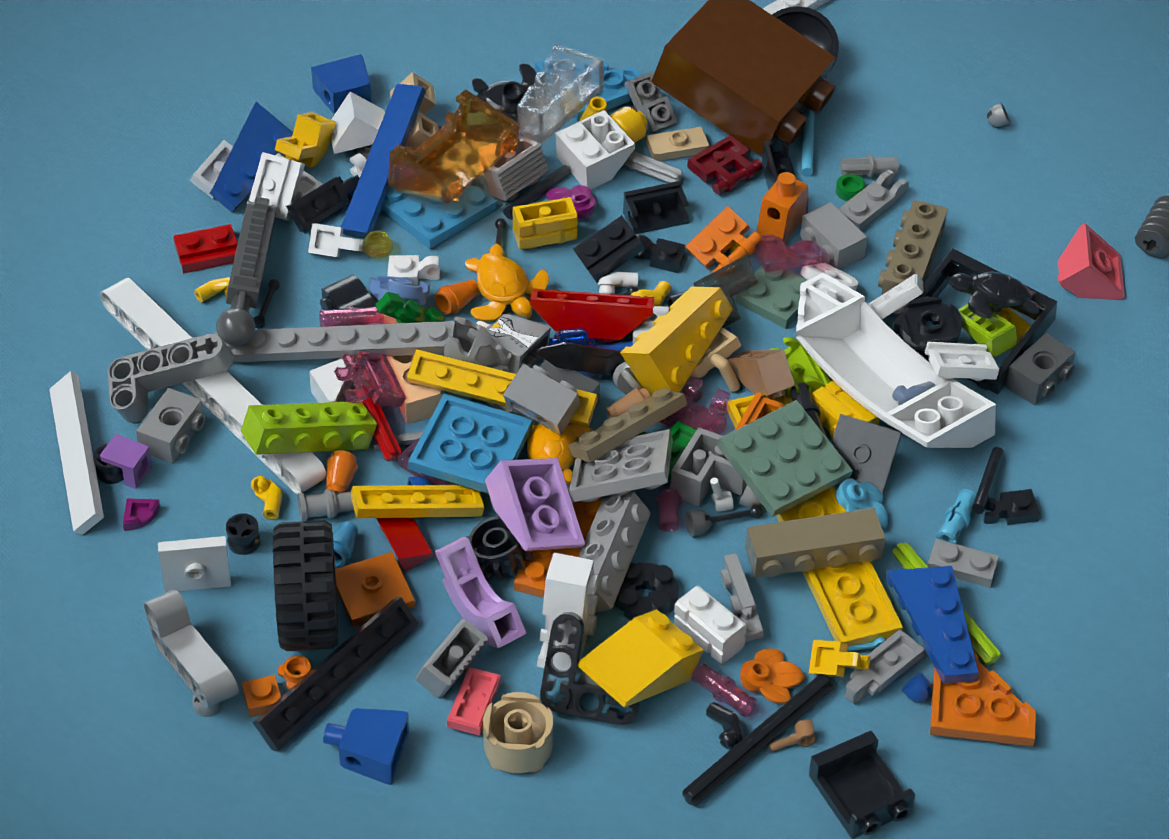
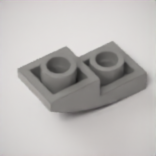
M653 72L624 83L635 108L645 115L647 120L646 126L651 133L677 123L668 97H662L659 87L651 83L654 75Z

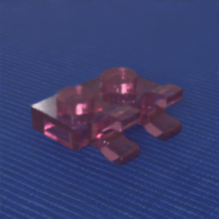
M359 351L356 357L351 354L343 355L342 359L346 367H336L334 373L340 381L353 379L352 381L356 389H347L344 393L348 403H359L370 397L376 405L402 406L406 396L386 354Z
M691 376L683 390L687 405L659 422L672 428L679 421L695 430L700 427L720 435L727 425V417L724 415L727 412L726 401L729 399L730 393L719 388L707 409L697 404L702 397V392L699 389L703 385V380Z

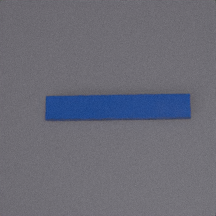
M396 84L342 222L343 234L370 238L426 93L423 86Z

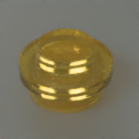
M383 231L370 232L363 242V251L372 258L385 257L393 249L392 240Z

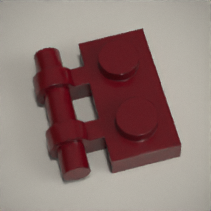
M732 135L694 155L687 161V168L705 183L713 179L718 181L712 185V189L716 194H720L723 191L729 192L736 188L737 183L742 180L748 181L755 177L756 172L761 170L763 165L759 159L749 162L747 159H749L750 150ZM734 167L737 169V171L733 172L732 174L728 172V170Z

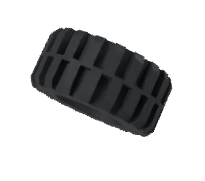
M325 520L281 522L273 527L274 590L279 647L285 651L332 649L338 645L337 591L332 524Z

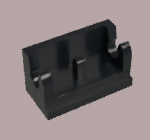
M763 141L761 163L768 190L777 181L779 174L789 172L795 176L786 141L782 143V150L779 152H773L772 141Z
M680 181L624 192L623 214L635 234L689 223V216L685 210V207L689 205Z

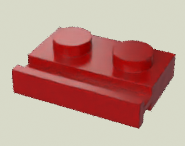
M231 224L173 236L174 246L183 274L234 263L238 243Z

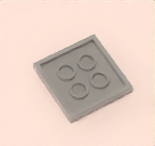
M670 429L634 436L592 462L576 458L569 489L572 502H592L601 496L611 494L622 496L635 489H655L668 483L673 444Z

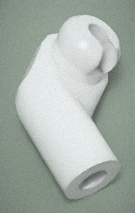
M615 272L600 278L598 286H600L599 293L615 294V287L636 286L638 288V273Z

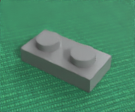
M935 539L927 566L928 568L952 566L955 579L990 588L999 555Z

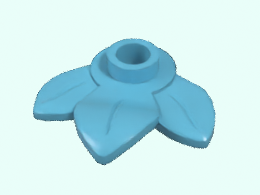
M851 478L845 479L840 483L836 490V498L838 503L846 509V512L875 508L882 529L887 527V512L881 504L883 495L876 486L866 481L859 483Z

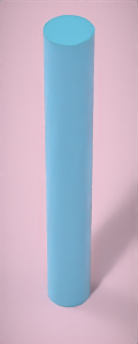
M807 109L803 112V115L808 117V121L802 135V174L804 176H811L813 174L814 112Z

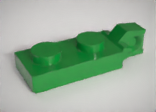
M386 292L379 302L375 304L379 313L395 318L398 323L444 321L443 315L435 308H426L412 299H403L396 293Z

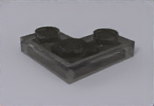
M744 256L693 284L694 287H720L733 308L722 326L724 328L741 319L733 297L759 284L751 261L747 256Z

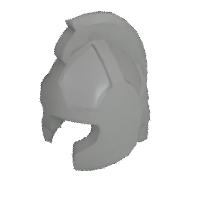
M454 317L457 335L456 338L450 335L447 337L442 356L490 368L499 365L507 366L509 364L512 353H508L502 345H496L493 337L485 327L462 317Z

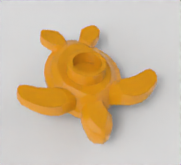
M494 244L490 248L489 253L484 254L480 260L477 258L467 259L465 261L466 268L471 272L477 273L478 288L481 294L491 301L488 305L472 308V317L477 321L494 322L501 317L505 306L511 305L516 315L530 319L532 307L530 306V301L524 296L531 297L533 288L546 289L549 281V275L546 270H540L532 280L528 281L526 273L516 262L502 256L503 250L499 244Z
M540 423L537 426L532 425L526 440L527 455L529 459L558 458L565 482L570 485L573 472L569 467L576 458L571 456L568 445L579 440L581 434L593 430L585 426L571 424L567 425L563 433L559 435Z

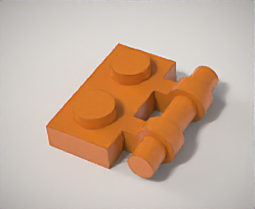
M727 206L685 247L706 269L714 262H717L719 265L712 271V274L720 281L727 273L731 275L737 269L736 265L746 255L751 256L756 251L755 247L763 239L756 231L748 238L743 237L750 229L748 224ZM734 243L738 246L728 257L723 255Z

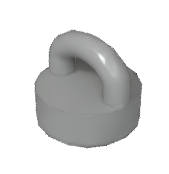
M623 362L615 369L613 382L620 391L629 393L635 388L638 390L643 388L626 362Z

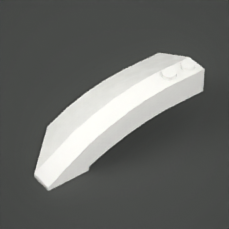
M821 273L801 283L796 339L833 381L859 404L882 421L926 448H973L995 435L996 404L954 379L937 377L931 364L907 345L867 305L865 296L825 273ZM927 381H931L936 385L902 405H898V401H895L892 397L893 391L899 385H904L907 389Z

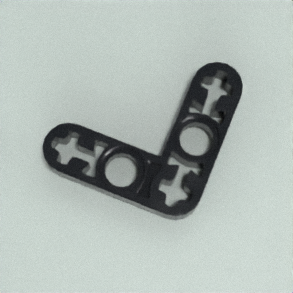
M574 612L560 614L551 626L540 690L542 704L554 712L619 725L632 722L639 712V702L628 706L632 708V711H628L625 716H620V710L609 707L607 714L602 713L606 704L605 695H610L600 686L575 681L584 633V623L582 618ZM567 619L571 620V626L576 628V631L569 635L567 643L575 644L574 649L567 645H555L556 641L561 643L564 639L565 632L559 628V624H564ZM564 652L570 656L571 666L569 669L559 670L554 666L553 657L556 653ZM550 674L557 678H569L568 682L563 680L560 684L559 691L565 695V698H561L558 703H554L553 696L548 695V691H552L555 688L557 678L550 679ZM586 692L594 693L599 699L598 708L595 710L585 709L580 702L582 694ZM611 696L608 703L618 705L619 703Z

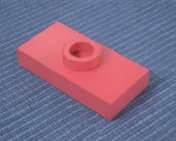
M468 667L448 716L447 727L480 736L483 729L484 713L491 703L493 704L501 683V675Z

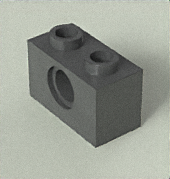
M1045 333L1009 365L1005 387L1035 406L1042 398L1050 397L1062 380L1067 381L1075 370L1073 362L1076 351Z

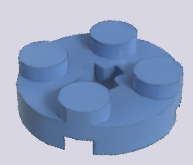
M378 276V280L370 277L369 291L374 296H378V300L386 292L399 294L401 298L412 299L419 305H425L426 298H429L431 285L420 281L419 286L412 285L409 278Z

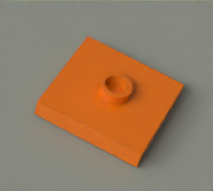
M393 552L335 569L336 591L352 627L366 623L395 597H401L409 609L415 608L414 597Z

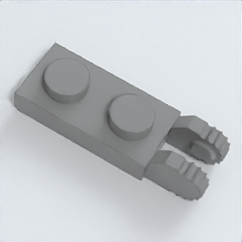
M887 170L879 176L876 182L873 181L838 209L857 228L862 230L895 204L896 200L907 191L909 182L901 179L892 186L890 191L886 188L895 179V173Z

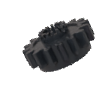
M500 516L482 521L473 528L469 536H466L470 541L486 580H489L493 575L497 576L498 581L502 580L505 573L513 577L515 576L514 570L516 568L526 569L524 561L533 560L534 558L531 551L523 549Z

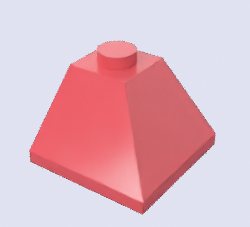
M1086 223L1082 224L1058 260L1059 274L1057 277L1060 285L1065 290L1072 292L1077 298L1110 300L1125 298L1121 255Z

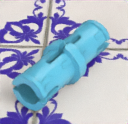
M963 489L959 492L954 505L947 509L944 515L945 522L937 533L936 538L956 544L960 533L968 527L971 521L970 514L976 493L968 489Z

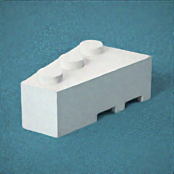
M553 553L545 581L542 614L546 615L545 630L541 629L540 641L544 642L538 656L537 667L544 668L551 626L560 614L574 612L583 620L584 633L579 660L582 657L587 636L594 635L597 616H594L598 600V596H595L598 575L593 574L594 560ZM567 619L564 624H559V628L565 632L564 639L561 643L556 641L555 645H567L574 649L575 644L567 643L569 635L576 631V628L572 627L571 620ZM564 652L556 653L553 657L554 666L559 670L569 669L571 666L570 656Z

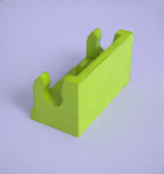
M792 337L782 339L784 344L789 346L784 351L797 392L801 394L798 383H806L809 386L810 394L822 386L825 387L830 382L826 372L815 362L801 343ZM771 347L769 350H780V349H779V348H772V347ZM789 387L785 391L788 397L792 398L789 393L791 387Z

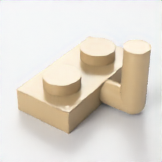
M721 327L689 379L695 382L697 379L704 377L713 367H716L720 370L731 392L739 390L741 384L727 360L734 351L741 347L738 337Z

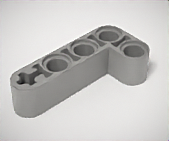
M206 334L119 357L108 368L110 404L127 422L137 423L148 413V392L222 373L233 364V352L218 335Z
M176 588L144 602L151 634L158 650L206 709L239 694L236 680L229 668L191 624L186 604Z

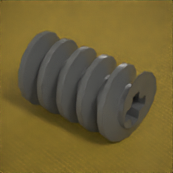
M1169 195L1160 196L1154 202V206L1150 209V213L1146 216L1145 221L1134 237L1136 245L1152 257L1161 258L1169 253Z

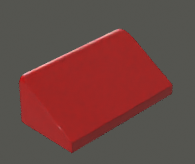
M376 518L405 572L434 556L414 518Z

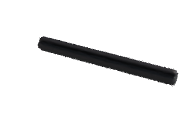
M819 674L688 785L682 791L685 801L693 806L701 803L833 689V684L830 682L831 679L828 676Z

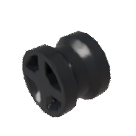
M104 444L97 448L93 456L97 478L106 484L119 483L124 480L122 468L101 461L100 454L108 445Z
M240 513L232 516L227 521V543L233 553L247 555L253 553L259 547V525L255 517L246 513Z

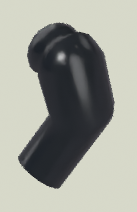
M712 702L707 707L706 715L722 725L724 732L719 735L720 744L726 749H732L743 739L737 714L716 702Z

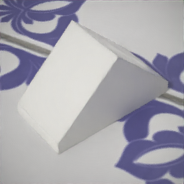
M346 356L309 371L311 393L318 403L343 402L348 397L356 379L354 356Z

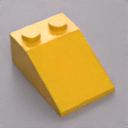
M656 609L633 618L580 659L577 666L625 708L690 681L704 649L695 643L688 634L674 625L665 614L660 613Z

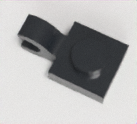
M636 234L645 250L636 255L635 258L649 259L650 267L674 273L679 272L686 251L685 244L657 238L656 244H654L647 236Z

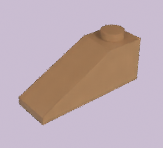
M746 350L727 358L737 379L754 395L758 392L766 395L769 399H774L785 395V389L795 386L784 350Z

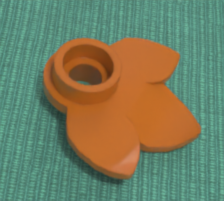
M774 648L758 651L754 660L746 661L740 669V681L747 690L761 692L767 700L778 704H785L790 700L791 696L788 689L800 685L805 680L802 670L797 665L784 661L783 652Z

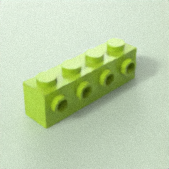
M362 401L249 405L241 433L256 455L369 449L377 423Z

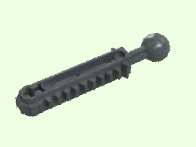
M256 196L255 202L247 201L227 291L226 304H231V308L222 312L216 323L218 336L224 343L232 347L242 346L250 342L256 331L254 318L250 315L249 308L256 309L277 209V206L269 205L270 200L268 198Z

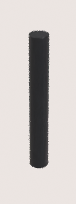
M562 165L504 208V215L511 219L513 217V207L531 204L570 175V168L567 165Z
M994 447L991 451L973 502L972 510L977 514H982L985 511L1004 455V450L1000 447Z

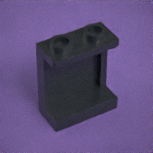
M872 730L811 756L809 777L851 839L862 834L870 835L876 832L880 826L891 821L898 822L905 819L912 812L915 799L913 790L910 788L903 791L877 754L879 740Z

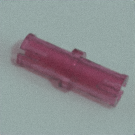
M348 305L347 309L320 310L319 313L321 327L384 324V314L379 313L377 307L356 308L355 305Z
M705 662L700 663L694 669L691 680L711 692L713 699L717 702H725L743 717L748 716L754 710L757 699L737 687L732 678L729 676L723 677Z

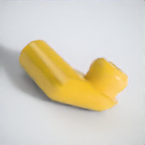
M230 277L213 279L194 290L195 297L200 303H203L222 291L227 296Z
M660 281L654 290L642 289L633 292L631 295L654 297V306H661L671 292L672 287L668 282Z
M257 476L252 480L251 488L255 495L265 503L263 516L269 520H276L280 513L283 497L282 490L264 476Z

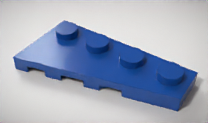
M257 101L254 103L209 193L231 212L251 193L262 152L271 155L279 153L284 156L285 154L275 150L277 139L291 137L293 134L289 128Z
M953 567L888 570L886 580L889 586L895 589L900 606L903 610L907 611L911 618L912 627L916 635H920L926 646L925 651L943 684L977 681L978 668Z

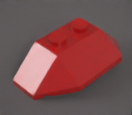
M533 288L530 306L559 336H566L570 340L596 338L600 342H613L614 340L624 338L653 314L654 297Z

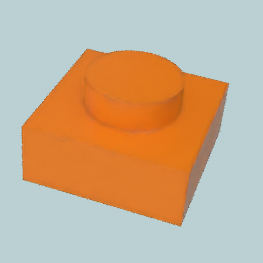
M275 675L241 682L249 717L262 715L281 698Z

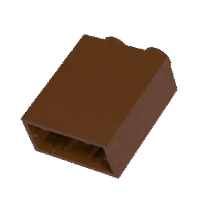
M708 0L665 45L651 83L727 134L732 135L743 145L762 157L763 141L770 140L773 145L778 140L781 142L786 141L788 146H791L808 121V117L802 114L803 111L808 108L814 113L819 114L826 106L836 89V85L826 79L836 57L750 0Z

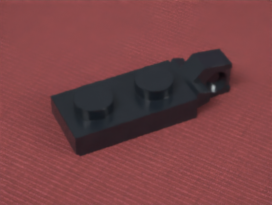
M340 176L335 177L287 205L286 208L299 231L307 230L312 226V223L316 224L350 204L352 199L350 193L356 189L360 179L359 176L350 177L345 181Z

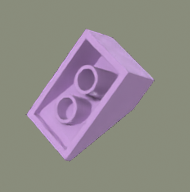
M558 458L502 460L485 479L494 510L525 551L580 548L585 545Z

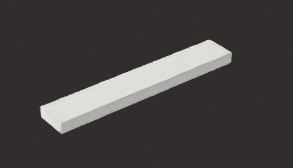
M70 371L49 390L73 531L83 535L102 520L104 515L79 375Z

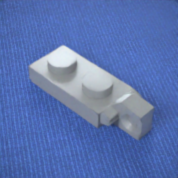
M735 553L725 555V569L720 570V576L724 589L730 588L733 596H729L733 614H740V620L747 625L746 634L744 635L745 643L764 638L763 628L756 612V604L738 555Z
M899 629L867 655L871 656L869 670L855 669L851 673L850 678L852 680L846 684L847 689L844 697L855 704L863 699L867 693H870L872 696L878 692L880 693L922 659L925 655V648Z

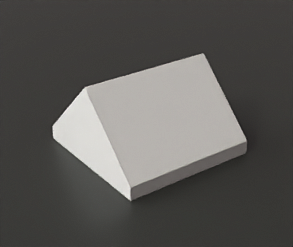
M349 92L331 119L336 122L331 137L334 154L373 145L385 114L384 109Z

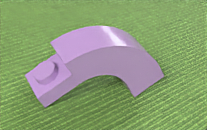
M462 537L435 551L445 575V579L442 582L450 599L461 617L487 636V645L500 648L527 634L515 604L502 600L486 581L468 538Z

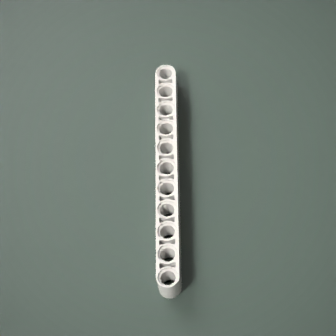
M125 278L100 293L102 303L107 311L147 350L192 338L130 278ZM227 371L182 383L196 398L201 399L202 403L254 453L241 433L248 406L262 405ZM312 452L256 455L297 495L298 493L305 492L327 477L323 464Z

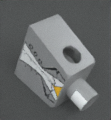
M503 314L493 325L483 321L476 323L486 328L496 345H502L508 353H512L511 360L507 365L510 369L508 372L517 374L523 363L532 368L542 358L537 354V350L541 347L549 346L551 327L510 314Z

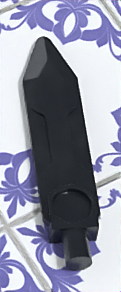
M567 342L541 347L537 350L539 356L557 368L612 377L615 369L623 362H626L620 353L621 351Z

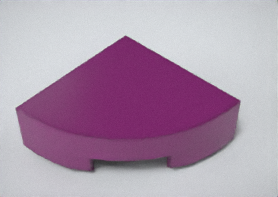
M127 498L123 518L124 531L135 530L149 524L159 512V499Z

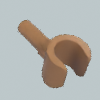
M811 720L797 722L795 724L796 734L770 743V751L773 752L797 743L802 747L811 746L815 741L813 722Z

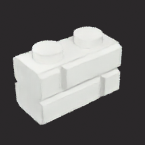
M700 586L694 587L675 603L674 625L688 634L705 652L711 653V657L720 664L727 662L745 646L744 635L746 634L747 625Z

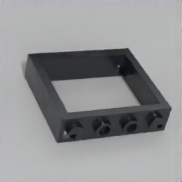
M952 248L924 283L923 293L915 299L922 297L938 298L949 284L950 278L956 273L970 275L987 271H999ZM1028 286L1026 287L1029 290L1036 292L1032 301L1036 302L1039 306L1038 313L1026 312L1019 305L1010 308L1032 318L1035 322L999 367L996 380L984 379L976 381L967 378L976 383L981 389L990 390L997 395L1005 386L1009 365L1040 339L1056 319L1058 301ZM899 315L894 321L893 331L905 342L899 330ZM925 352L919 353L929 361V355H926Z

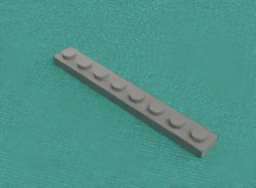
M455 321L259 329L255 331L250 342L242 346L232 347L228 344L226 345L233 352L234 362L344 358L346 356L414 355L416 349L434 354H444L447 337L450 335L456 338L457 326Z

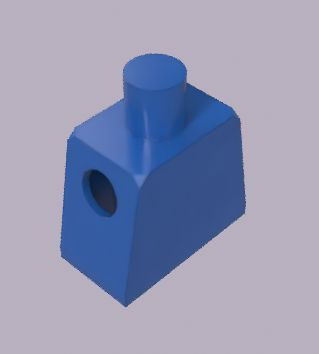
M362 54L311 67L313 90L332 113L337 112L349 92L372 103L370 80Z
M355 708L351 711L346 726L327 723L323 743L339 746V760L343 768L392 785L409 734L408 712Z

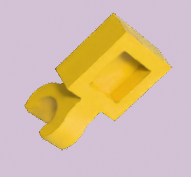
M813 640L809 674L844 677L845 667L869 670L871 656L847 652L848 644L844 642Z

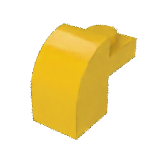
M314 112L298 114L292 136L277 139L275 150L285 154L284 157L286 159L303 163L305 166L312 168L321 161L327 152L336 122Z

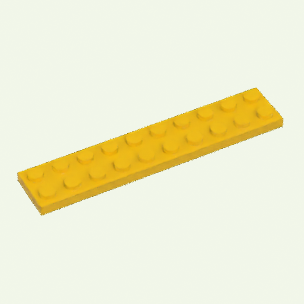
M787 393L772 399L784 406L793 402ZM755 395L727 401V411L735 429ZM833 486L813 496V500L800 503L776 516L779 522L843 513L846 512V509L838 503L836 489ZM871 561L843 564L839 567L817 568L803 572L834 641L847 643L848 647L873 642L878 637L888 639L899 629L903 630V626Z

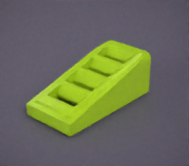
M968 304L958 309L962 317V328L978 344L986 345V351L990 352L992 356L997 357L1016 345L1015 325L996 312H993L990 319L982 318L978 315L970 319L975 314L969 310Z

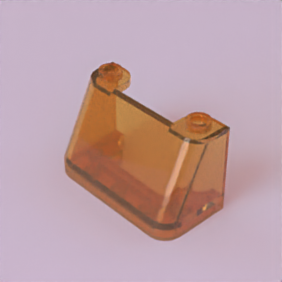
M465 89L456 97V101L460 103L454 114L451 112L447 113L445 125L416 150L409 146L405 148L399 144L390 151L388 185L403 194L443 203H449L452 200L456 201L474 181L508 152L512 153L517 148L520 141L518 138L520 124Z

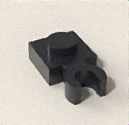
M1032 489L1001 492L999 500L989 497L985 510L992 512H985L983 522L984 524H994L1002 518H1005L1007 525L1038 522L1040 511Z

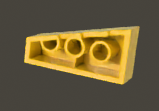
M690 287L669 307L670 311L665 316H659L653 321L654 326L648 332L640 333L635 338L636 343L631 347L626 346L620 352L640 385L647 389L650 396L656 390L663 388L680 393L729 317L733 308L720 287Z

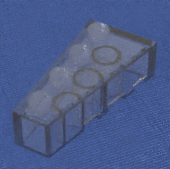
M555 44L551 57H547L544 62V69L542 72L537 73L534 85L529 86L517 106L518 135L542 144L589 103L591 98L604 89L603 59Z

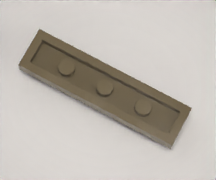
M668 388L656 390L652 393V397L629 406L628 411L618 417L605 420L603 425L596 430L581 434L579 440L568 445L571 456L587 462L596 460L685 407L687 402L684 394Z

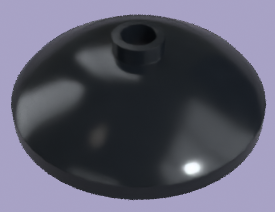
M787 7L773 13L774 17L836 57L830 69L831 72L839 52L838 36L831 22L818 11L807 7Z

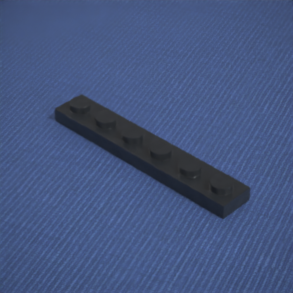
M401 597L393 598L253 722L271 750L281 748L419 624Z

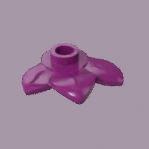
M576 185L571 190L565 187H557L546 193L549 201L571 197L578 219L588 218L595 212L596 200L591 196V189L586 186Z

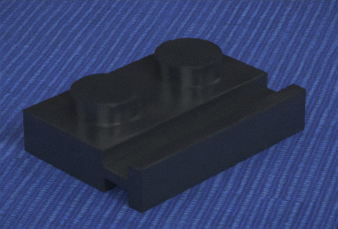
M621 215L574 247L573 250L597 283L600 278L607 276L645 250V247Z

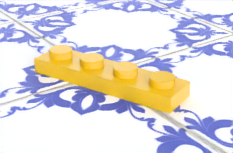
M462 485L352 486L350 494L356 518L482 517L485 508L480 491Z

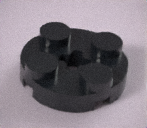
M922 297L910 302L908 308L904 312L902 311L899 324L900 334L905 342L917 353L925 352L927 342L958 343L962 328V317L954 305L951 304L949 307L942 303V299L937 297ZM927 321H931V323H932L933 325H938V326H936V327H927V326H926V322H927Z
M631 562L614 602L616 609L618 606L629 620L656 609L663 614H666L669 610L671 613L675 609V603L678 600V583L673 577L672 569L666 565ZM649 589L652 592H649L648 596H641L642 593L639 590Z

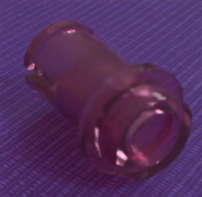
M664 489L660 491L656 498V503L659 506L658 526L662 531L672 532L679 528L678 509L682 504V498L678 491Z

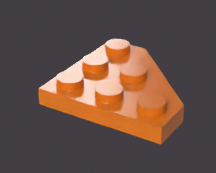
M975 652L974 656L979 673L977 681L943 684L935 667H933L931 735L1033 747L1035 741L1036 710L1027 702L1022 703L1011 692L1012 687L994 670L989 671L978 661L979 656Z

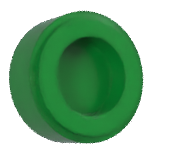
M854 174L843 175L836 182V194L840 199L849 201L865 188V182L861 177Z

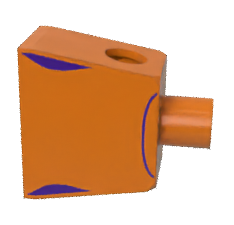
M783 172L779 174L777 181L762 199L756 231L762 239L780 247L784 245L802 222L803 215L808 213V185L797 180L792 173Z

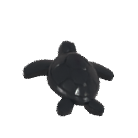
M520 64L521 84L515 81H499L488 86L482 79H473L472 86L478 94L470 102L469 110L479 111L484 109L498 118L515 120L512 124V130L522 131L533 123V111L547 114L554 108V103L545 96H532V93L538 86V75L530 65Z
M994 271L970 275L956 273L949 280V285L955 290L971 294L968 308L979 317L990 319L993 312H1000L1002 308L1018 305L1022 310L1036 314L1039 311V306L1036 302L1032 301L1036 292L1029 290L1021 281L1010 275Z

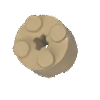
M525 692L507 693L501 696L500 701L494 705L491 703L487 707L483 717L484 751L491 767L495 770H503L509 773H536L544 767V763L550 757L553 748V715L551 710L540 703V699L535 695Z

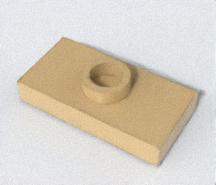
M702 127L652 134L646 137V143L652 159L657 161L693 156L709 147Z

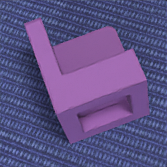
M117 434L114 435L100 454L101 461L122 468L125 485L134 489L139 486L152 468L149 446Z

